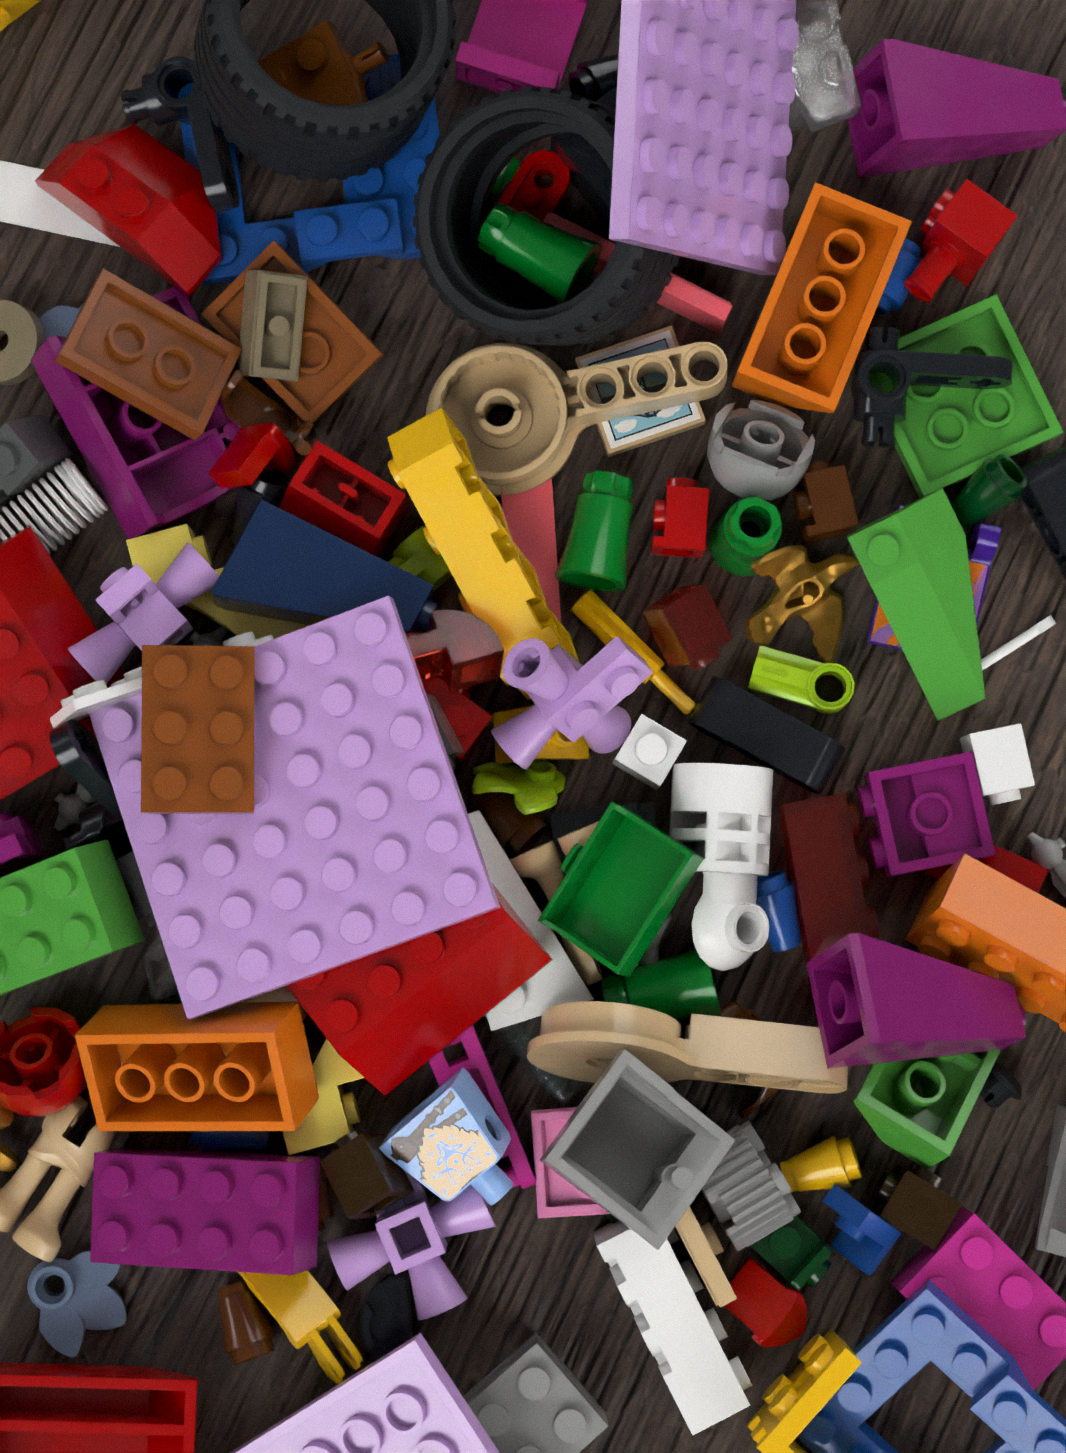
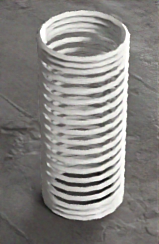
M65 458V462L61 461V465L55 466L54 471L73 497L51 472H47V477L69 507L44 478L39 480L62 513L37 484L32 483V488L57 522L34 495L25 489V494L50 528L21 495H17V499L43 534L27 518L14 501H10L11 507L25 525H31L49 555V549L57 551L55 542L59 545L65 544L62 536L69 540L72 539L70 530L74 534H79L80 530L77 524L81 528H87L84 518L88 522H94L93 515L100 518V514L108 511V506L68 458ZM2 507V511L18 531L24 529L9 509ZM0 514V523L11 536L14 535L15 531ZM0 529V538L4 541L7 537Z

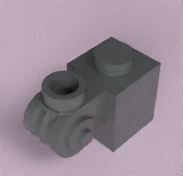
M42 415L7 421L0 428L1 515L5 514L2 511V507L9 509L10 501H13L11 495L25 492V489L29 491L34 490L32 483L42 488L43 486L39 482L40 478H44L48 483L50 480L47 477V472L55 475L54 467L61 465V461L65 462V458L70 459L73 455L72 451Z

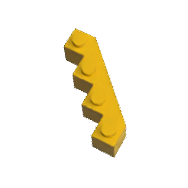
M441 407L388 436L387 439L393 459L388 461L389 470L401 489L406 488L426 525L423 528L426 540L436 555L441 554L461 591L458 594L461 605L472 621L477 620L496 656L494 658V665L505 685L510 686L503 676L505 658L517 643L525 639H540L548 646L550 651L559 645L579 662L569 632L547 605L536 569L512 540L501 504L477 474L466 438L444 409ZM520 690L527 700L531 699L527 692Z

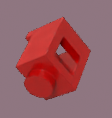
M669 478L666 480L664 500L655 499L652 530L662 531L661 536H653L650 545V555L702 558L706 545L709 488L697 487V481L688 478Z

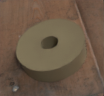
M0 299V339L6 334L8 336V345L5 349L0 350V384L13 385L26 380L36 371L30 359L45 342L46 335L40 319L33 311L13 301Z

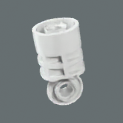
M673 764L669 836L704 858L696 872H703L704 876L703 894L695 906L691 924L693 943L699 957L709 967L720 971L734 969L748 960L753 952L760 950L766 943L769 934L768 917L765 911L756 905L757 878L758 876H768L773 770L765 767L737 764Z

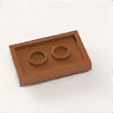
M273 240L201 315L224 339L239 347L246 271L263 270L308 276L298 381L263 379L304 422L308 420L314 426L385 354L278 242Z
M103 268L96 277L55 362L196 441L203 434L242 349Z
M142 645L141 814H254L255 646Z

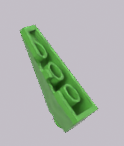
M1001 1050L872 1064L853 1102L883 1143L922 1167L929 1169L950 1156Z

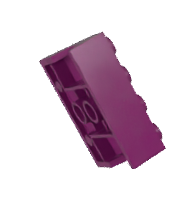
M172 287L152 295L155 299L202 325L187 296L177 288ZM54 335L47 338L30 359L128 539L162 530L238 489V487L220 488L208 474L241 429L223 413L221 406L222 393L203 434L195 441L56 363L55 359L66 337ZM266 465L264 468L271 472L276 470L269 465Z

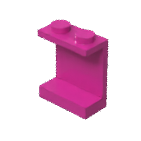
M482 0L468 42H461L455 59L456 79L498 93L508 89L520 91L521 87L530 86L549 87L559 90L589 0Z

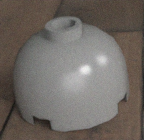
M750 400L748 408L733 410L735 403L726 405L716 414L708 441L707 457L715 479L725 489L742 498L760 497L763 500H773L784 496L802 480L808 469L815 445L813 434L808 439V436L802 431L805 422L798 415L780 405L761 400Z

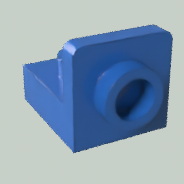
M834 1184L823 1200L825 1204L839 1214L834 1224L841 1231L833 1240L832 1247L861 1271L871 1275L902 1233Z

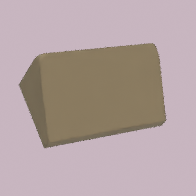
M263 270L246 271L239 348L242 350L238 357L237 370H240L243 376L298 381L308 276Z

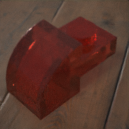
M458 610L432 611L429 632L422 634L411 632L406 634L421 680L443 675L449 691L452 692L500 678L504 654L501 641L486 622L472 614Z

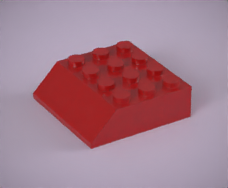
M31 525L0 542V801L60 765L50 743V732L54 729L50 717L63 708L60 701L74 695L73 690L96 682L67 648L98 631V629ZM121 666L106 684L107 688L111 687L112 683L125 678V671ZM90 717L78 720L96 737Z
M493 883L492 885L500 905L498 909L286 985L337 1053L384 1096L397 1088L553 960Z
M0 1362V1453H195L198 1378L152 1366Z

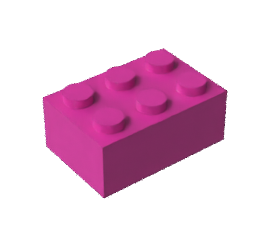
M963 1206L959 1209L936 1250L924 1245L890 1281L906 1299L928 1279L932 1281L1013 1355L1034 1391L1066 1358V1303L975 1213Z

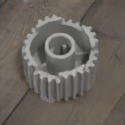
M749 1121L727 1131L735 1139V1142L701 1189L711 1210L728 1238L730 1237L737 1252L794 1220L793 1217L801 1213L800 1208L790 1193L792 1190L777 1164L770 1162L764 1151L765 1147Z

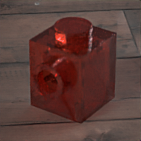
M705 584L681 586L641 611L669 666L690 665L691 669L703 667L719 657L717 651L719 647L732 640Z

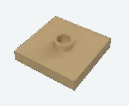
M689 1206L675 1228L715 1305H719L721 1308L737 1299L716 1258V1255L724 1252V1249L710 1222L700 1226Z

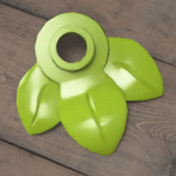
M534 760L527 770L520 766L499 763H486L473 768V773L476 775L472 786L473 794L489 792L514 794V802L517 809L525 815L555 806L558 793L563 791L565 787V776L557 771L553 764L546 761Z

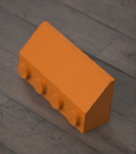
M815 182L731 387L776 405L834 413L912 221Z

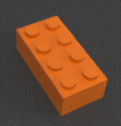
M964 853L928 889L905 940L918 946L919 951L924 955L1013 984L1017 999L1023 1006L1024 1011L1035 1014L1041 1013L1059 1023L1061 1030L1066 1033V908Z
M299 1001L240 1002L196 1019H187L183 1004L103 1005L75 1034L98 1131H296L319 1099Z

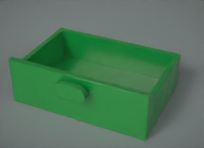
M611 802L585 845L582 846L576 843L566 856L560 867V870L566 873V876L537 921L569 940L616 974L630 977L704 858L630 809Z

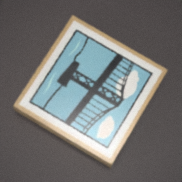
M671 325L575 358V365L579 369L678 347L679 344ZM649 372L640 379L639 386L646 392L654 393L662 390L668 380L659 372ZM599 383L590 389L588 398L594 403L605 404L615 396L616 389L611 384ZM698 401L600 422L596 425L607 456L611 457L705 425L706 419Z

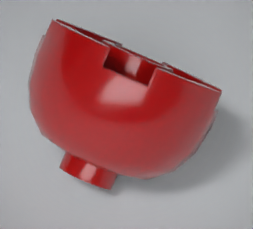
M34 1007L29 1009L31 1016L18 1019L9 1026H7L5 1020L0 1023V1104L20 1115L43 1117L60 1112L72 1104L85 1089L86 1079L75 1039V1034L80 1030V1027L74 1017L57 1008Z

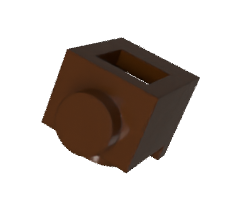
M828 461L810 463L802 480L798 483L799 489L794 490L792 493L798 520H806L807 526L799 535L801 545L845 536L859 526L845 465L830 468Z

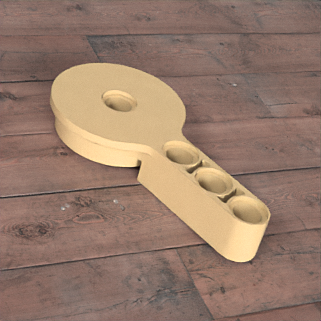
M696 342L567 371L566 374L553 360L533 348L514 343L487 344L459 356L442 372L430 393L426 416L442 407L466 438L477 474L495 497H501V486L503 495L518 494L534 489L550 478L555 477L570 458L581 432L591 425L707 400L717 396L724 389L727 382V358L724 351L716 344ZM707 360L717 366L719 370L717 375L709 381L696 380L690 374L691 367L699 361ZM649 372H659L668 380L662 390L654 393L644 391L639 386V381ZM599 383L611 384L616 389L615 396L605 404L592 402L588 398V394L594 385ZM498 405H507L515 410L512 420L503 426H493L488 423L487 417L489 412Z
M580 1001L558 1004L547 1008L542 1013L540 1036L533 1038L528 1043L527 1059L537 1068L561 1077L591 1083L597 1081L618 1051L626 1049L667 1083L678 1080H702L825 1094L841 1093L847 1090L848 1066L827 1069L819 1027L691 1013L690 1025L686 1026L685 1039L680 1038V1023L662 1012L623 1003Z

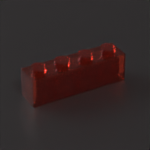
M843 793L777 806L790 880L794 881L805 965L847 934L861 933L873 938H879V925L874 907L866 908L863 887L870 885L867 862L864 855H856L853 835L860 834V822L855 804H847L846 795ZM806 965V971H807V976H808V982H809V987H810V993H811V998H812L813 1009H814V1013H816L815 1004H814V999H813V994H812L811 985H810V980H809V975H808V970H807V965Z

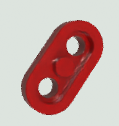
M547 150L534 152L524 159L498 203L507 204L519 212L526 211L544 221L547 213L556 212L569 189V168L555 152ZM546 175L554 183L549 188L543 189L535 184V180L539 176Z

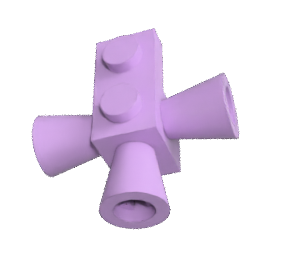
M188 542L156 584L137 563L129 570L122 567L112 573L102 583L100 589L103 593L95 599L114 621L70 646L67 650L95 681L104 680L107 684L136 645L141 651L142 645H176L192 631L193 627L177 609L212 589L219 575Z
M618 636L584 666L559 645L550 651L548 646L540 639H525L517 643L507 654L503 664V676L509 685L527 692L535 705L493 728L491 733L505 753L525 770L534 761L556 730L560 731L572 742H575L582 736L594 752L601 754L610 753L618 749L625 742L631 729V718L624 708L617 706V704L633 693L638 685L648 678L653 671L646 661Z
M405 1171L414 1191L376 1215L375 1226L377 1230L327 1240V1245L336 1272L347 1291L388 1262L391 1263L395 1275L408 1269L418 1320H424L446 1312L463 1303L468 1298L440 1257V1255L446 1253L448 1244L445 1237L496 1227V1223L489 1204L471 1184L451 1201L441 1200L432 1206L423 1184Z

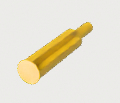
M593 589L584 593L574 603L570 611L605 645L618 636L646 661L653 673L643 681L644 684L651 680L683 714H689L695 708V702L661 669L665 663L593 592Z

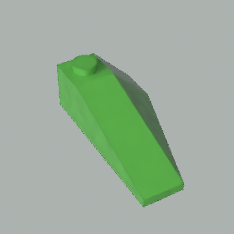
M943 488L847 534L852 549L938 721L986 699L966 535Z

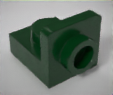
M794 1216V1220L750 1246L798 1291L805 1283L809 1287L814 1286L827 1273L831 1266V1262L827 1259L833 1253V1250L802 1220Z

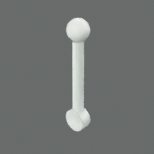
M1051 615L982 658V671L1057 624Z

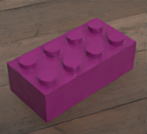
M131 1147L94 1152L90 1262L295 1275L317 1267L320 1157Z

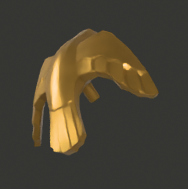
M795 545L773 551L753 561L751 564L752 572L760 576H771L776 588L767 602L746 620L745 630L747 638L751 643H755L758 646H767L780 626L789 618L798 615L803 621L808 623L809 628L813 632L812 644L817 650L818 657L825 663H833L844 626L845 601L842 595L832 591L830 586L838 578L859 565L858 559L855 556H851L850 553H837L824 561L814 564L808 559L807 549L803 545Z

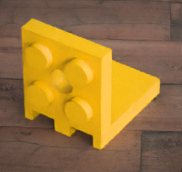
M832 1329L824 1337L820 1334L813 1336L800 1351L798 1359L802 1362L788 1378L784 1374L779 1375L764 1392L762 1399L766 1403L746 1424L752 1431V1438L758 1443L756 1445L757 1449L762 1453H808L795 1441L796 1437L862 1364L848 1344Z

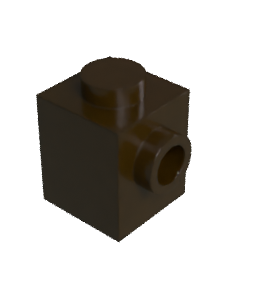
M362 1130L350 1132L333 1144L334 1152L319 1161L348 1219L373 1218L414 1191L405 1171L379 1149L386 1138V1134L363 1133Z
M916 1164L912 1173L900 1165L897 1166L894 1173L886 1171L879 1179L871 1196L876 1201L872 1208L873 1212L933 1250H936L962 1204L940 1191L944 1180L919 1164Z

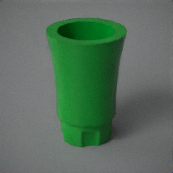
M498 203L492 209L477 239L479 241L478 247L481 250L496 257L498 263L524 277L543 290L558 304L572 300L584 290L596 267L601 252L600 243L571 234L540 220L526 211L519 212L504 203Z
M594 471L585 474L582 494L577 496L569 536L555 573V577L559 581L581 589H593V591L621 592L626 590V558L629 528L633 512V505L631 504L633 481L630 478L607 471Z
M749 497L737 501L715 519L709 532V548L714 560L721 568L738 576L755 575L751 568L753 561L768 553L779 550L782 522L776 507L760 497ZM744 525L753 526L757 530L758 538L747 536L741 530V527Z
M696 948L660 961L635 967L630 977L612 975L601 980L604 1002L641 1006L662 1012L674 1019L690 1018L691 1013L722 1016L712 969L699 957Z

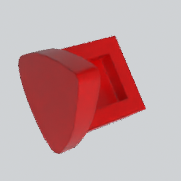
M259 423L248 425L239 430L208 474L220 488L249 486L254 483L266 465L283 474H288L296 463L295 453L290 442L276 424Z
M749 1258L730 1283L737 1299L724 1306L754 1332L752 1339L760 1346H781L801 1337L807 1322V1306L803 1295L794 1287L786 1288L759 1263Z

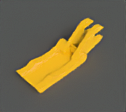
M308 1270L295 1275L238 1272L250 1290L281 1326L291 1344L296 1349H300L308 1343L319 1365L334 1383L338 1385L342 1382V1377L345 1376V1373L319 1335L324 1329H326L343 1360L354 1370L361 1366L360 1363L363 1359L359 1351L337 1321L341 1316L339 1309Z

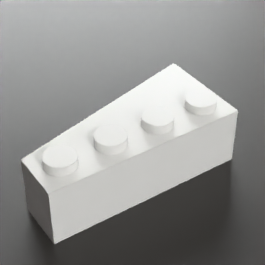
M479 810L469 813L468 816L491 882L553 959L486 1014L491 1031L542 1016V1013L547 1008L558 1004L593 1000L592 995L553 931L537 921L542 914L484 817Z
M621 1221L614 1224L609 1223L593 1231L596 1246L604 1262H608L615 1283L626 1305L631 1308L640 1333L652 1356H655L659 1364V1370L692 1435L749 1407L750 1404L744 1390L753 1385L738 1356L728 1361L719 1341L727 1338L728 1335L714 1307L705 1312L703 1311L695 1293L704 1287L690 1259L679 1263L671 1247L672 1243L680 1240L675 1229L672 1230L659 1250Z

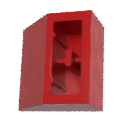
M316 440L311 448V452L306 456L289 483L279 508L378 557L410 505L406 493Z

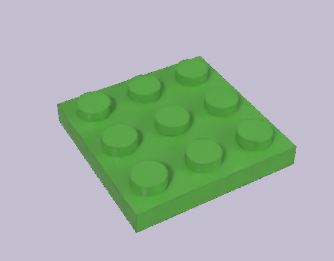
M997 294L898 338V351L997 356L1010 359L1013 362L1012 384L1004 388L970 389L909 386L906 401V420L895 423L894 438L896 439L895 449L919 499L941 488H948L972 477L986 458L994 459L999 454L1013 458L1051 441L1063 433ZM873 372L868 375L869 383L876 391L881 393L893 391V383L886 374Z

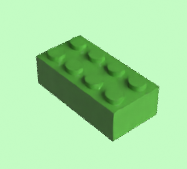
M108 839L75 847L0 878V996L145 941Z

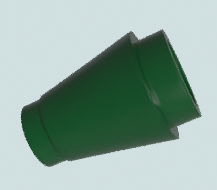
M999 454L994 459L986 458L956 496L955 500L950 503L959 523L969 528L974 523L1020 499L1022 495L1021 490L1027 486L1026 476L1021 468L1004 454Z

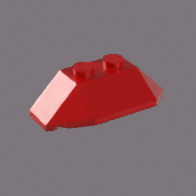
M135 124L68 144L35 180L41 189L188 297L192 295L222 261L217 213L213 210L207 198L201 172Z

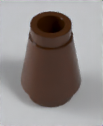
M489 792L473 794L471 800L477 805V809L504 850L511 848L516 855H520L532 847L547 829V825L541 820V812L525 815L517 809L514 802V794Z
M243 1280L218 1289L225 1354H231L234 1365L274 1352L275 1348L271 1338L275 1337L276 1334L246 1282Z

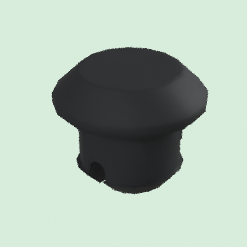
M994 1063L979 1096H987L983 1101L991 1109H998L1010 1097L1014 1100H1020L1022 1086L1003 1064Z

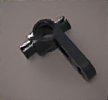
M182 56L171 57L163 61L155 72L142 76V87L132 90L127 89L121 92V100L129 102L122 104L124 112L131 124L152 118L157 126L177 121L191 125L202 182L210 205L216 213L239 207V192L229 143L224 137L225 132L221 127H216L211 120L212 115L204 107L202 102L203 91L197 88L193 61ZM194 83L191 92L186 97L178 99L180 90L185 85Z
M883 327L869 328L866 333V351L858 353L855 360V375L851 383V393L854 399L853 419L863 422V437L861 438L863 446L874 447V442L878 441V433V448L895 446V423L906 420L907 390L910 385L970 389L1004 388L1012 384L1013 362L1010 359L997 356L898 351L899 329L888 327L887 334L883 335L882 341ZM873 372L886 374L893 383V391L888 393L876 391L870 385L868 375Z
M74 719L54 728L50 732V743L57 760L98 801L80 812V824L64 830L63 839L67 849L70 850L108 839L113 853L127 854L133 851L97 738L79 721Z

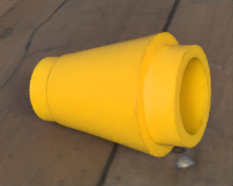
M836 1135L789 1158V1160L780 1162L781 1172L792 1190L790 1193L832 1189L834 1184L840 1188L851 1187L850 1181L862 1178L860 1165L850 1136L837 1140Z

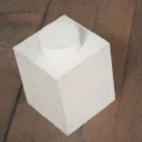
M641 714L612 764L657 790L663 783L687 740Z
M1021 723L971 733L960 738L963 753L973 752L982 797H989L990 806L1020 800L1021 794L1019 789L1035 785Z

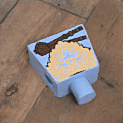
M464 1067L394 1125L379 1147L384 1155L443 1201H451L471 1184L486 1202L492 1206L514 1184L496 1164L511 1141L510 1134Z

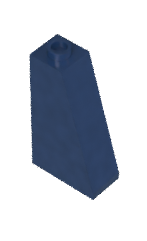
M262 499L211 591L215 605L224 610L305 625L318 623L389 595L395 602L408 643H410L416 630L422 633L426 632L438 608L437 604L431 602L433 599V584Z

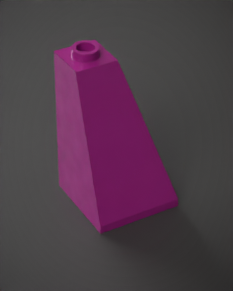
M883 39L840 80L858 178L1043 148L1066 131V102L1062 98L1059 79L896 39Z
M861 933L847 934L806 963L827 1069L1002 1050L1026 1038L1024 1030L1026 1022L1025 1012L1017 999L1015 986L975 971Z

